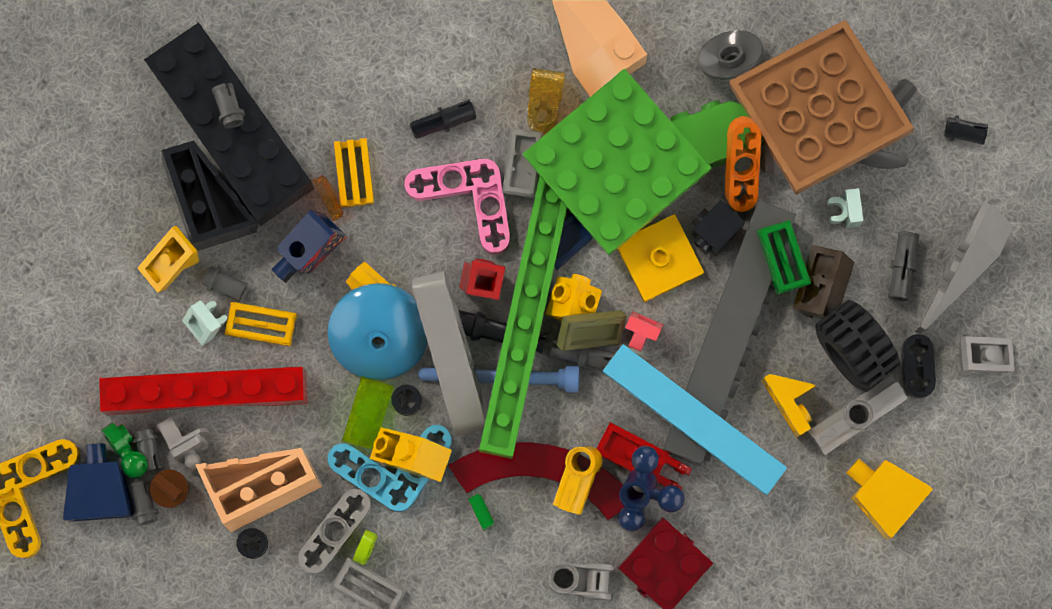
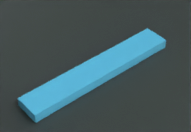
M624 344L602 371V373L764 495H768L787 469L785 465Z

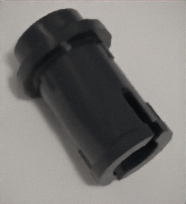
M955 115L954 118L948 117L944 136L950 137V141L960 139L984 145L988 124L961 120L959 116Z

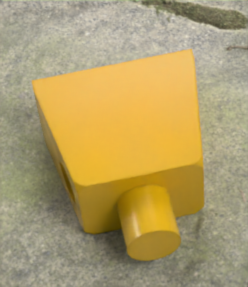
M858 458L846 472L848 476L861 486L851 499L887 540L897 533L933 490L926 483L887 460L882 461L873 470Z

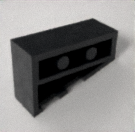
M194 140L162 150V163L188 239L197 251L257 232L258 222L244 208L233 190H230L220 177L219 172Z

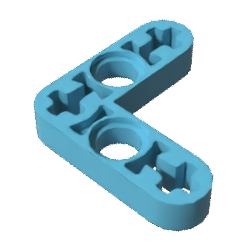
M441 425L429 426L420 436L429 440L428 436L431 433L437 435L440 431L444 434L442 437L445 442L444 447L450 449L452 445L450 432ZM348 444L335 445L328 454V464L334 472L395 512L408 510L429 481V479L424 477L414 478L408 472L400 469L394 475ZM346 450L350 451L349 459L357 465L360 458L365 461L358 468L354 479L349 476L354 471L353 469L344 464L340 468L336 466L338 460L334 456L337 452L343 454ZM369 468L378 470L381 475V480L375 487H366L362 483V474ZM404 474L410 482L418 484V487L413 491L409 486L404 494L408 498L405 504L399 502L395 506L392 504L393 497L390 493L393 489L399 491L402 488L404 482L398 479Z

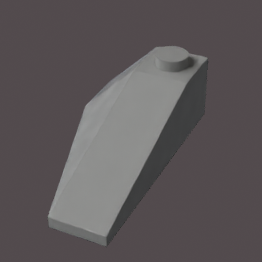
M983 202L971 214L915 329L916 332L921 334L1000 254L1006 255L1014 241V237L1010 236L1014 225L990 204Z

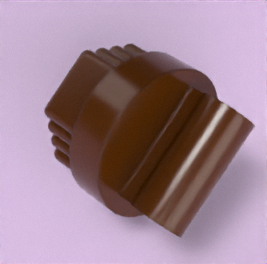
M171 469L163 470L152 479L150 494L158 505L164 508H176L187 499L189 483L180 472Z

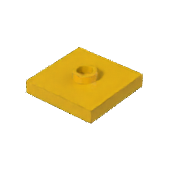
M675 214L640 230L618 248L644 303L704 275V271Z

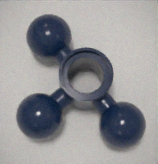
M641 446L633 452L631 462L635 469L629 473L619 493L620 500L625 507L619 512L618 522L624 530L629 532L637 531L644 525L645 514L642 509L648 505L650 499L658 501L660 508L670 513L680 510L685 501L684 493L677 486L668 485L662 489L656 488L657 480L652 471L658 466L659 457L657 452L649 446ZM633 486L640 487L644 492L636 491Z

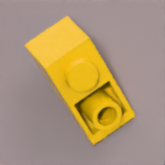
M380 427L369 459L420 477L441 482L452 450L422 437Z

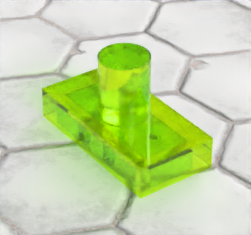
M361 376L342 438L343 442L373 450L374 441L378 436L380 427L383 426L394 389L393 385Z

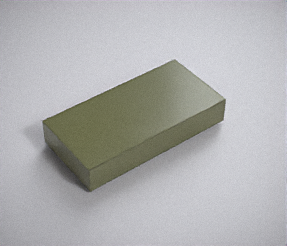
M621 310L563 316L557 346L561 351L620 345L627 316Z

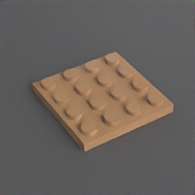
M846 20L729 81L731 90L743 106L748 117L752 118L760 128L762 141L795 195L913 133L914 130L913 125Z

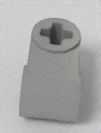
M559 563L549 571L547 577L548 585L552 591L562 595L611 600V594L608 593L609 575L613 571L614 565ZM565 569L571 573L572 584L568 588H559L555 584L554 575L557 570ZM598 574V588L596 589V577Z

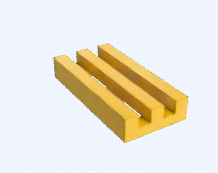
M360 138V140L355 141L351 139L347 140V142L334 141L341 208L374 204L367 138ZM361 147L367 198H360L355 148ZM342 149H348L353 199L347 200Z
M231 302L224 334L226 336L291 347L297 313ZM236 311L288 319L287 325L236 317ZM234 324L285 332V337L233 329Z

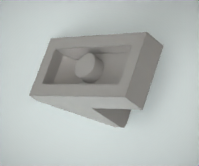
M960 337L958 344L961 376L976 373L1015 372L1012 338Z

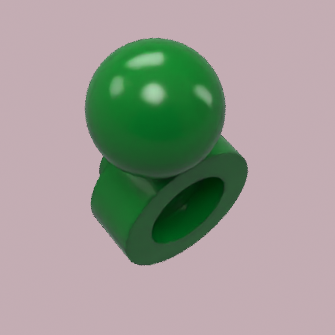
M112 422L101 429L108 444L121 457L123 473L130 478L143 476L148 468L147 458L143 453L131 449L129 443L132 442L133 438L124 425L121 424L117 427Z

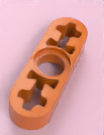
M747 116L734 119L730 123L727 132L725 198L730 206L738 212L752 209L758 200L761 130L755 121ZM744 128H748L751 132L745 135V144L748 148L743 147V141L738 135L744 132ZM748 157L751 159L748 169L741 172L735 170V163L740 158ZM738 181H742L743 188L747 194L742 195V200L738 201L735 196L741 193V185Z

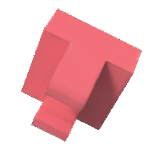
M633 311L625 327L634 332L629 347L641 352L647 338L654 341L657 340L664 324Z

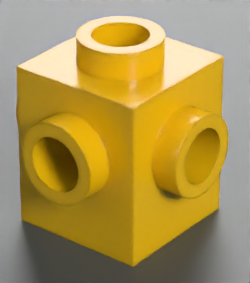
M572 274L571 278L557 276L545 315L562 322L563 316L595 313L602 290L590 285L591 279L582 275Z

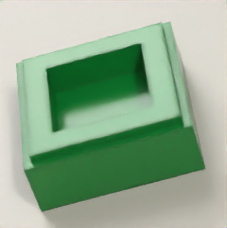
M478 493L468 498L483 531L493 527L495 522L481 494L479 495Z

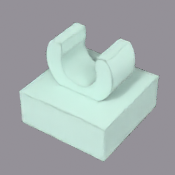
M859 188L845 190L842 198L832 197L828 200V206L837 205L842 210L841 215L830 217V223L840 224L845 220L846 228L860 227L863 222Z
M201 300L190 306L182 320L201 346L210 342L227 320L226 315L216 319L211 314L217 305L215 301H211L206 305Z

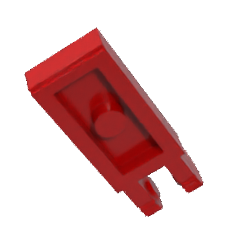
M611 422L609 423L596 448L603 458L631 472L635 469L631 462L633 452L641 446H649L657 452L659 457L658 466L652 471L656 477L657 484L663 487L674 485L682 490L679 483L659 474L664 464L670 466L676 472L687 476L690 475L692 468L669 456L670 453L663 451V449Z

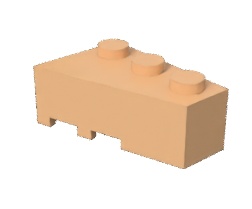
M302 448L260 454L258 457L246 459H228L226 462L214 464H196L222 524L230 532L322 487L308 456Z

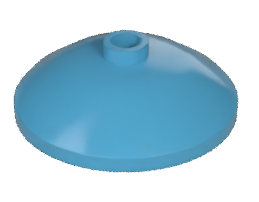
M375 283L353 289L338 301L329 318L328 341L334 357L346 370L362 378L386 380L406 373L418 363L428 344L415 298L405 290L393 285ZM382 337L384 342L382 344H375L372 339Z

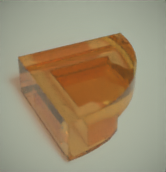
M321 175L313 179L332 220L335 221L343 217L344 212L326 176Z

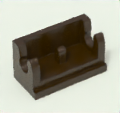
M812 245L806 263L811 284L798 289L793 309L798 310L806 317L813 319V316L823 319L841 306L855 262L843 251Z

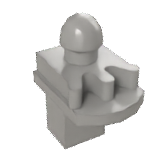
M172 416L158 423L157 426L173 457L180 464L184 462L188 469L198 470L196 464H201V458L197 454L209 448L206 442L210 437L209 430L205 427L198 428L184 436L177 421Z

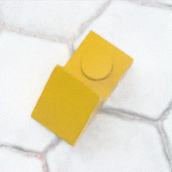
M173 226L138 266V270L156 292L159 293L166 290L184 269L199 262L198 252L177 226Z
M773 374L765 376L762 379V383L795 437L798 438L809 431L811 427L808 423L812 419L804 405L799 404L797 406L794 400L814 389L816 385Z

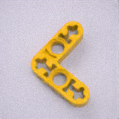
M56 440L0 463V473L2 475L15 473L11 466L16 464V472L22 480L21 483H18L17 478H11L5 481L4 489L0 487V527L8 549L16 557L31 558L37 554L41 546V539L22 489L69 470L70 465L78 464L80 450L76 444L69 440ZM61 446L67 450H72V454L68 456V463L65 464L62 460L53 461L50 464L54 469L49 471L48 461L43 456V453L47 452V456L52 458L60 454L59 448ZM36 458L41 463V472L35 477H28L24 472V465L29 459ZM17 502L21 506L22 513L19 519L11 522L6 519L4 510L9 503ZM27 522L28 527H22L21 530L25 537L32 538L33 540L28 545L29 551L25 552L24 549L16 547V544L21 539L18 531L14 530L10 533V527H18Z

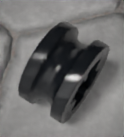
M401 385L394 390L391 402L395 411L399 414L411 416L420 409L422 397L414 386ZM406 391L412 392V399L416 402L412 408L407 405V409L400 408L401 401L398 399V396L402 392L404 395H406Z
M248 528L239 534L236 546L242 556L249 559H257L266 553L268 539L261 530ZM257 534L261 539L258 541V543H261V547L258 551L252 549L248 553L244 549L247 544L243 543L244 539L247 536L253 538Z

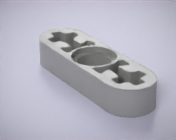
M351 489L345 492L302 547L298 555V562L305 572L319 574L326 570L367 517L372 504L370 497L364 491ZM359 496H362L364 499L361 504L365 508L362 512L355 510L349 518L355 520V523L350 527L348 522L336 516V513L341 509L343 514H346L350 508V504L347 502L350 497L357 499ZM332 522H340L344 526L345 533L339 541H330L326 537V527ZM320 536L321 540L325 544L334 547V550L329 554L327 549H324L319 557L323 561L320 566L314 564L308 567L306 564L309 559L305 555L308 551L315 553L321 545L315 543V540Z

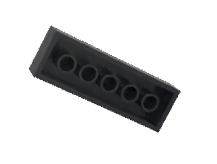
M199 22L144 59L260 226L315 189L309 177ZM225 83L226 88L227 83L233 84L239 108L244 110L245 113L243 117L244 123L234 128H225L224 124L220 123L218 119L220 111L212 89Z

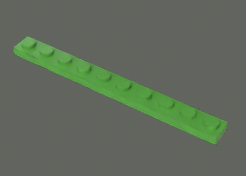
M539 177L479 448V452L512 459L567 210L564 203L541 177Z

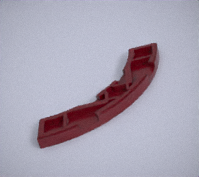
M516 442L512 459L477 450L454 461L448 467L467 494L490 482L516 476L544 478L560 483L566 468V456L570 450L550 444ZM579 454L577 463L580 469L586 471L590 467L591 460ZM601 467L595 475L587 499L600 510L608 521L625 507L619 497L623 485L611 473Z

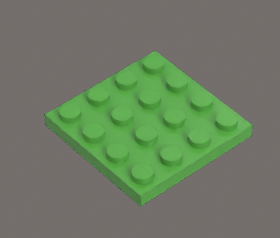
M625 68L522 154L608 256L614 253L711 171L710 165Z

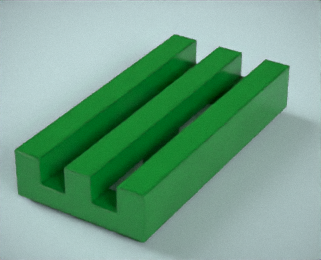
M787 220L758 229L756 232L777 295L810 285L811 281L791 221ZM779 230H784L800 278L798 281L794 279ZM771 233L787 281L785 285L767 235Z

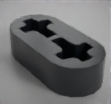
M915 334L907 338L901 348L903 385L909 396L921 399L927 397L935 389L934 348L928 337L922 334ZM915 341H919L920 347L926 348V352L920 355V364H916L915 353H909L908 348L914 345ZM917 369H921L922 380H928L929 383L923 387L922 392H918L917 386L911 385V381L917 378Z

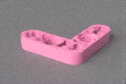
M478 159L421 168L411 171L406 176L404 184L406 192L410 198L416 201L473 193L482 248L492 255L501 254L508 249L510 233L502 193L500 171L494 161ZM481 167H487L489 172H494V175L489 177V182L483 183L482 178H472L473 186H467V176L464 169L471 168L470 175L479 174ZM448 172H457L462 177V182L457 188L450 189L443 184V178ZM438 173L437 182L440 191L434 192V185L425 186L423 193H417L416 188H410V185L415 184V178L422 177L423 182L433 181L431 174ZM488 198L495 199L500 205L499 211L492 216L485 215L480 209L482 202ZM503 219V224L496 223L498 235L504 236L505 240L500 241L499 247H493L492 242H486V238L491 237L490 224L483 227L482 222L493 223Z

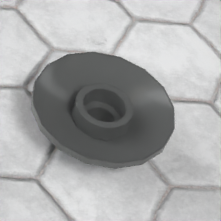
M734 30L723 32L711 38L702 47L699 53L698 64L703 73L713 79H733L758 65L763 55V46L759 38L748 31Z

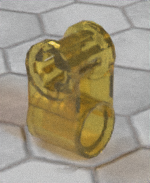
M532 68L527 110V123L532 131L547 134L555 127L559 103L562 100L565 72ZM540 111H546L544 121L538 120Z

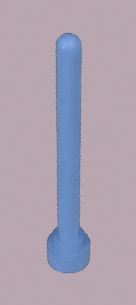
M566 366L565 369H559V372L531 371L529 384L558 385V389H565L567 393H579V366ZM435 368L420 369L418 376L421 380L439 381ZM475 369L479 383H494L497 370Z

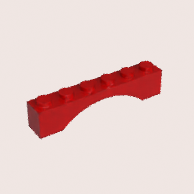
M302 366L99 378L100 412L107 416L144 414L201 407L308 404L307 374Z

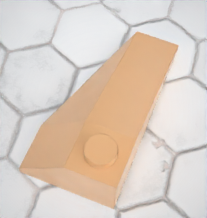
M552 0L573 74L589 97L624 68L631 74L646 64L647 53L606 0Z

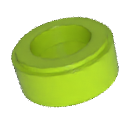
M365 530L354 554L353 561L362 565L368 562L378 539L376 533Z

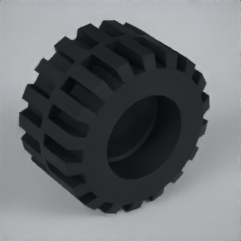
M847 300L815 324L817 338L824 351L842 375L856 388L868 392L900 368L899 356L890 338L873 316L856 302Z

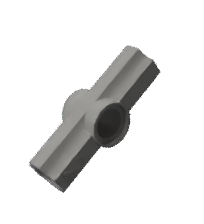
M890 375L871 390L850 401L846 406L807 431V434L816 449L825 456L908 398L898 381ZM852 407H858L864 411L865 421L863 424H856L851 421L849 411Z

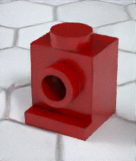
M475 258V261L472 260L471 263L464 262L459 288L469 295L499 300L505 266L496 265L493 261Z

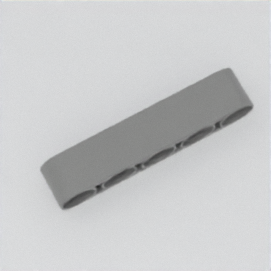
M443 270L413 278L412 288L453 431L456 436L483 430L487 409L448 274Z

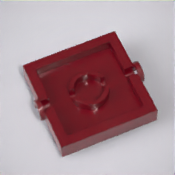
M661 517L620 563L617 569L637 586L635 590L644 598L648 596L662 609H674L713 565V562L693 545L695 542L686 533L682 535L664 517Z

